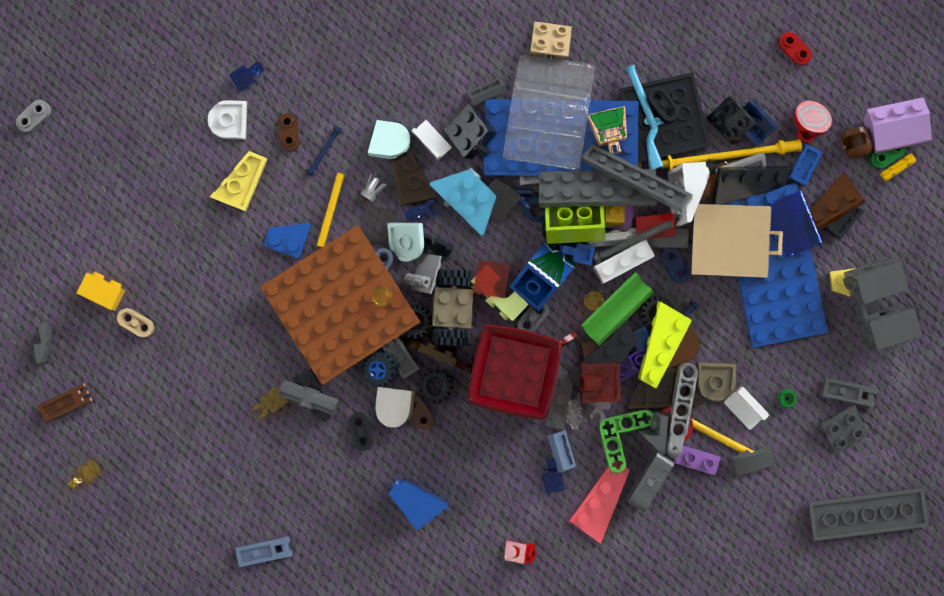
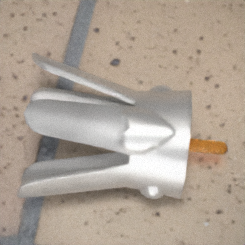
M370 174L366 188L361 193V195L366 197L363 203L367 199L373 202L387 184H381L374 191L379 179L373 177L370 182Z

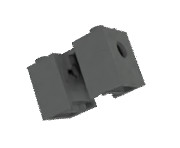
M886 258L844 272V285L850 292L849 302L855 309L854 319L860 327L861 332L859 336L863 344L865 343V345L873 349L880 350L922 336L914 308H903L900 303L881 310L878 299L909 290L901 261Z

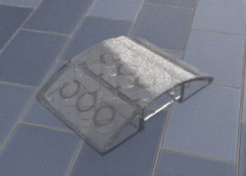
M520 54L503 159L575 170L580 169L595 65Z

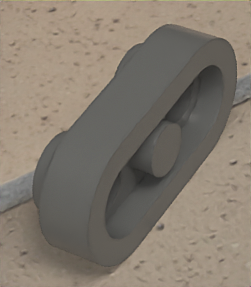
M544 304L541 314H537L535 312L536 308L531 305L519 319L518 329L534 332L548 315V305ZM524 322L530 323L529 329L523 327Z

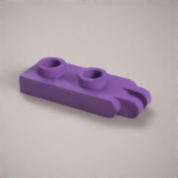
M683 446L682 452L677 458H673V462L716 475L721 457Z

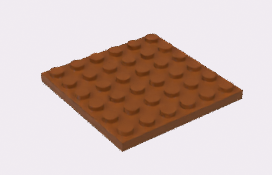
M358 225L260 286V289L322 385L421 323Z

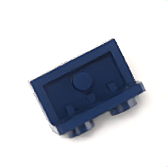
M752 99L743 109H747L746 113L755 118L756 124L745 135L749 142L759 146L779 126Z

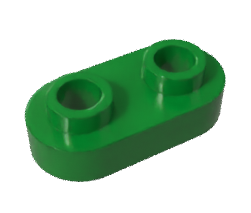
M906 147L899 148V151L893 149L879 153L872 152L870 163L874 168L882 169L905 153ZM879 155L883 156V162L879 161Z

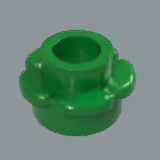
M784 389L778 395V402L784 408L793 407L796 404L797 396L795 392Z

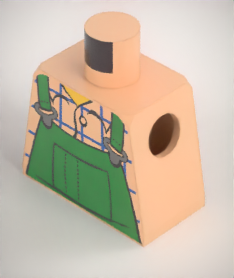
M625 106L588 114V122L598 145H608L609 153L613 155L621 153L619 142L625 141L627 138Z

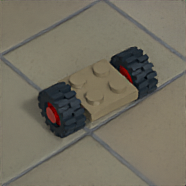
M458 269L438 270L436 285L450 288L434 287L432 326L447 327V329H434L433 345L448 347L468 346V331L453 329L471 328L473 290L457 288L471 287L472 271Z

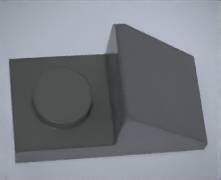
M653 412V418L651 419L652 430L639 431V433L659 453L665 455L668 417L662 412Z

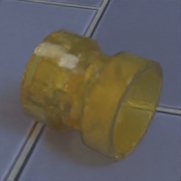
M379 287L374 290L372 299L376 306L385 308L391 304L392 294L389 289Z
M592 291L584 297L583 303L586 309L596 311L604 303V298L599 292Z

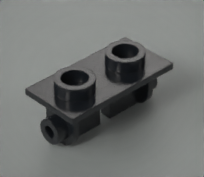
M423 231V252L442 256L441 260L447 262L454 246L450 242L446 243L425 234Z

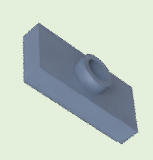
M566 430L548 435L558 473L576 467Z

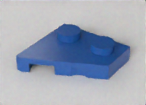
M304 223L269 228L263 246L300 259L312 224Z

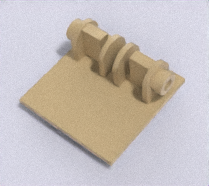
M534 22L530 53L534 54V56H543L545 54L546 58L547 55H551L550 58L554 55V58L568 59L572 27Z

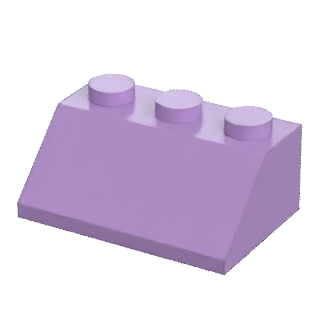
M924 97L867 109L864 125L868 129L875 153L932 141L930 113Z

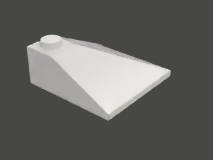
M706 162L682 163L668 171L669 183L693 194L692 200L682 213L671 208V213H674L675 228L688 224L693 219L709 178V169L706 167Z

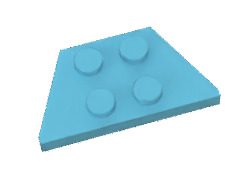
M470 169L436 181L434 180L429 184L481 236L484 234L496 195Z

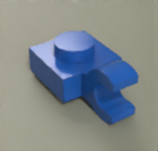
M575 243L574 248L565 245L560 246L559 252L571 255L572 262L592 265L595 247L581 243Z

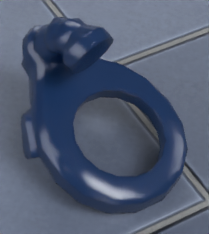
M523 196L519 198L525 217L533 222H540L545 219V212L539 218L533 217L530 214L531 207L534 204H539V196L531 198Z

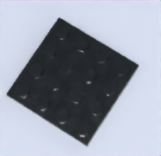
M693 72L641 84L647 100L651 89L662 87L678 105L680 110L679 116L675 121L665 122L650 105L654 118L657 117L664 122V124L658 126V132L654 139V144L660 158L711 146ZM634 86L618 90L621 101H639ZM654 95V99L659 101L660 96ZM640 101L638 108V163L648 161L646 138L651 129L650 125L644 123L646 116ZM666 110V114L671 116L672 111Z

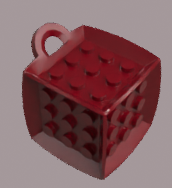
M483 325L484 328L473 363L466 403L508 415L547 421L546 414L557 379L561 348L578 337L577 334L573 332L563 339L557 340L526 330L497 325Z

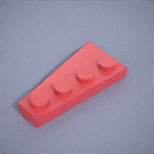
M614 458L615 461L612 467H616L619 470L623 464ZM607 467L569 520L600 544L630 469L627 467L620 474L612 473Z

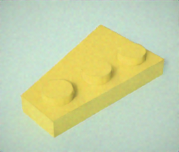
M249 151L210 197L246 212L268 159Z

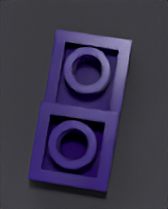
M644 347L628 355L614 374L618 383L640 372L643 356L646 354Z

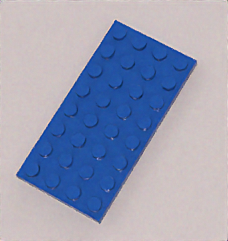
M485 100V119L490 122L497 134L485 146L489 151V155L484 157V176L539 177V172L597 170L583 163L581 157L592 144L609 152L608 145H598L588 122V114L625 106L627 138L625 141L619 142L621 153L614 155L638 167L639 101Z
M797 183L722 204L771 206L770 231H783L782 255H769L768 278L737 277L752 348L828 333ZM770 234L769 251H778L779 235Z

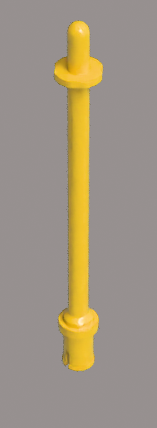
M800 139L786 142L780 140L776 145L692 157L672 159L671 155H668L667 160L662 161L663 166L660 168L668 167V170L671 171L673 167L679 166L682 163L705 162L708 159L718 161L753 156L759 153H777L782 156L785 153L801 152L802 143Z

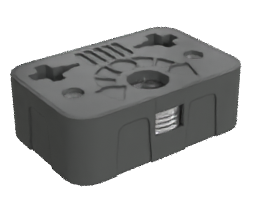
M654 451L625 500L637 509L645 512L675 462Z

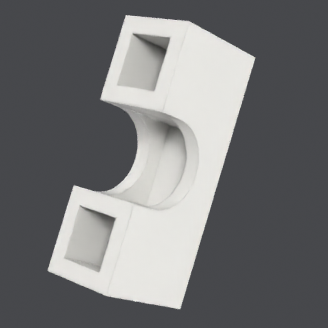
M644 240L594 266L593 269L601 284H604L653 258L655 255L647 240Z

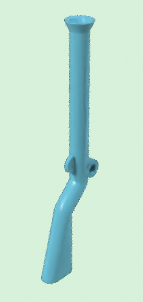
M631 65L625 68L630 76L645 113L644 123L650 125L651 128L646 138L649 169H658L663 166V163L654 144V139L658 132V126L664 124V122L657 117L654 118L635 71V65Z

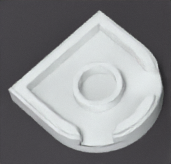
M221 101L216 104L208 114V125L211 131L222 139L246 140L247 101Z

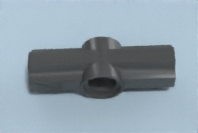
M284 380L280 388L279 396L298 402L299 405L306 408L317 409L329 415H334L339 405V399L320 393L321 391L314 388L303 387L291 381Z

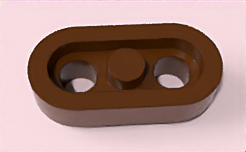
M284 113L278 119L280 144L284 150L291 152L295 151L300 145L298 121L293 114ZM290 119L291 123L289 125H285V120ZM288 138L293 139V142L291 144L286 143V140Z
M415 395L414 401L417 403V406L413 408L411 419L417 428L427 430L433 424V416L422 399ZM421 417L427 418L426 424L420 422Z

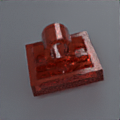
M620 362L580 363L582 403L621 402Z

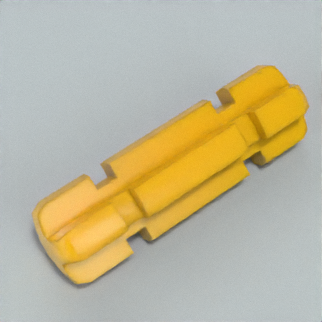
M908 154L881 172L880 176L884 181L890 180L893 176L916 162L915 157L912 154Z

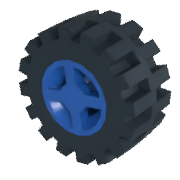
M380 350L367 356L366 360L363 361L362 364L364 366H362V370H364V373L362 374L367 377L365 379L367 382L370 381V385L383 387L396 379V375L399 373V370H397L399 364L395 363L397 359L392 358L393 354Z

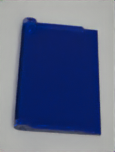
M802 190L765 204V206H771V222L774 230L783 231L782 249L786 258L823 244Z

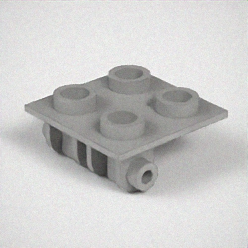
M422 253L419 257L415 274H406L404 282L412 286L411 290L432 294L436 285L435 280L441 266L442 256Z

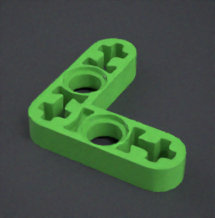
M641 410L606 418L601 421L599 431L608 468L612 473L620 474L626 467L619 435L650 428L651 419L648 421V424H645L644 421L638 422L636 427L634 416H637V420L642 419L643 415L652 419L653 413L651 411ZM628 418L632 421V426L624 428L621 425V421ZM605 423H609V426H613V428H611V436L615 434L616 437H609L605 439V437H608L607 430H603V428L605 427ZM610 441H615L618 444L616 451H610L607 448V444ZM621 454V456H617L618 462L623 464L619 470L616 467H612L615 460L614 456L609 458V455Z

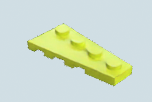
M658 302L656 306L657 312L655 318H653V328L650 337H648L647 351L643 356L638 376L639 380L653 388H657L692 321L662 302Z

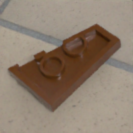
M844 172L804 217L816 233L866 202Z

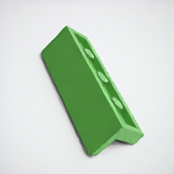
M634 273L581 327L586 335L600 346L654 292L642 282L637 273Z

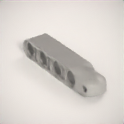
M682 363L677 370L667 426L666 454L671 458H677L682 452L684 438L688 432L698 376L697 368L690 363ZM685 367H691L692 374L689 377H685L683 374ZM683 386H687L689 389L688 394L685 396L680 394V388ZM680 405L685 406V412L682 415H678L676 412L677 407ZM681 424V432L674 434L673 427Z

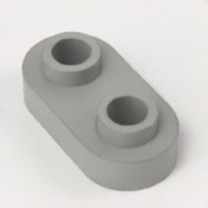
M43 100L34 101L17 117L16 125L18 129L25 133L34 131L49 117L51 113L50 105ZM39 106H42L41 112H37ZM25 119H28L27 125H23Z

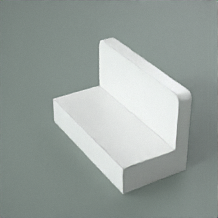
M427 120L417 129H412V134L438 161L452 149Z
M744 387L736 389L724 401V404L750 430L760 420H765L769 416L767 411Z

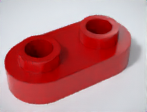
M786 32L779 38L778 45L780 49L796 65L803 66L811 60V50L796 34ZM786 39H791L792 44H788ZM800 52L805 53V58L800 57Z

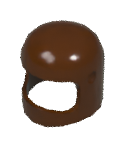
M867 127L851 128L840 134L844 151L849 158H862L872 151L873 145Z

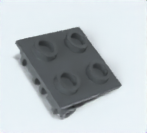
M855 405L847 406L840 413L836 412V416L831 415V419L822 420L821 424H819L820 429L825 432L835 454L868 436Z

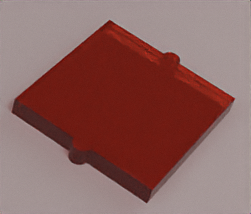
M478 260L473 293L487 295L488 298L491 296L505 298L510 265L496 263L495 260L493 262Z

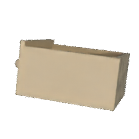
M698 204L694 214L692 275L768 278L769 255H782L783 231H770L771 206ZM770 234L779 235L778 251H769Z

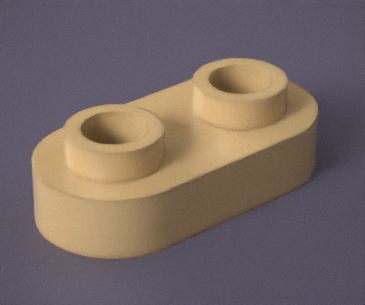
M122 309L117 315L118 323L139 337H149L154 332L153 322L133 309ZM127 315L131 316V320L129 322H127L125 319ZM144 324L148 326V329L145 332L142 330V326Z

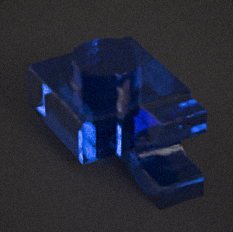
M257 61L250 68L242 65L229 74V76L241 92L256 82L253 76L260 74L265 69Z
M434 199L429 200L424 205L405 211L406 220L415 222L422 219L421 215L425 213L432 216L439 214L438 209L434 211L429 209V206L435 203Z
M554 458L546 459L548 473H542L545 493L565 491L562 472L558 473L556 471Z

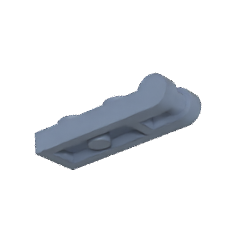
M289 536L236 547L239 567L292 556V549H289L288 544L290 542ZM276 545H281V552L276 551Z

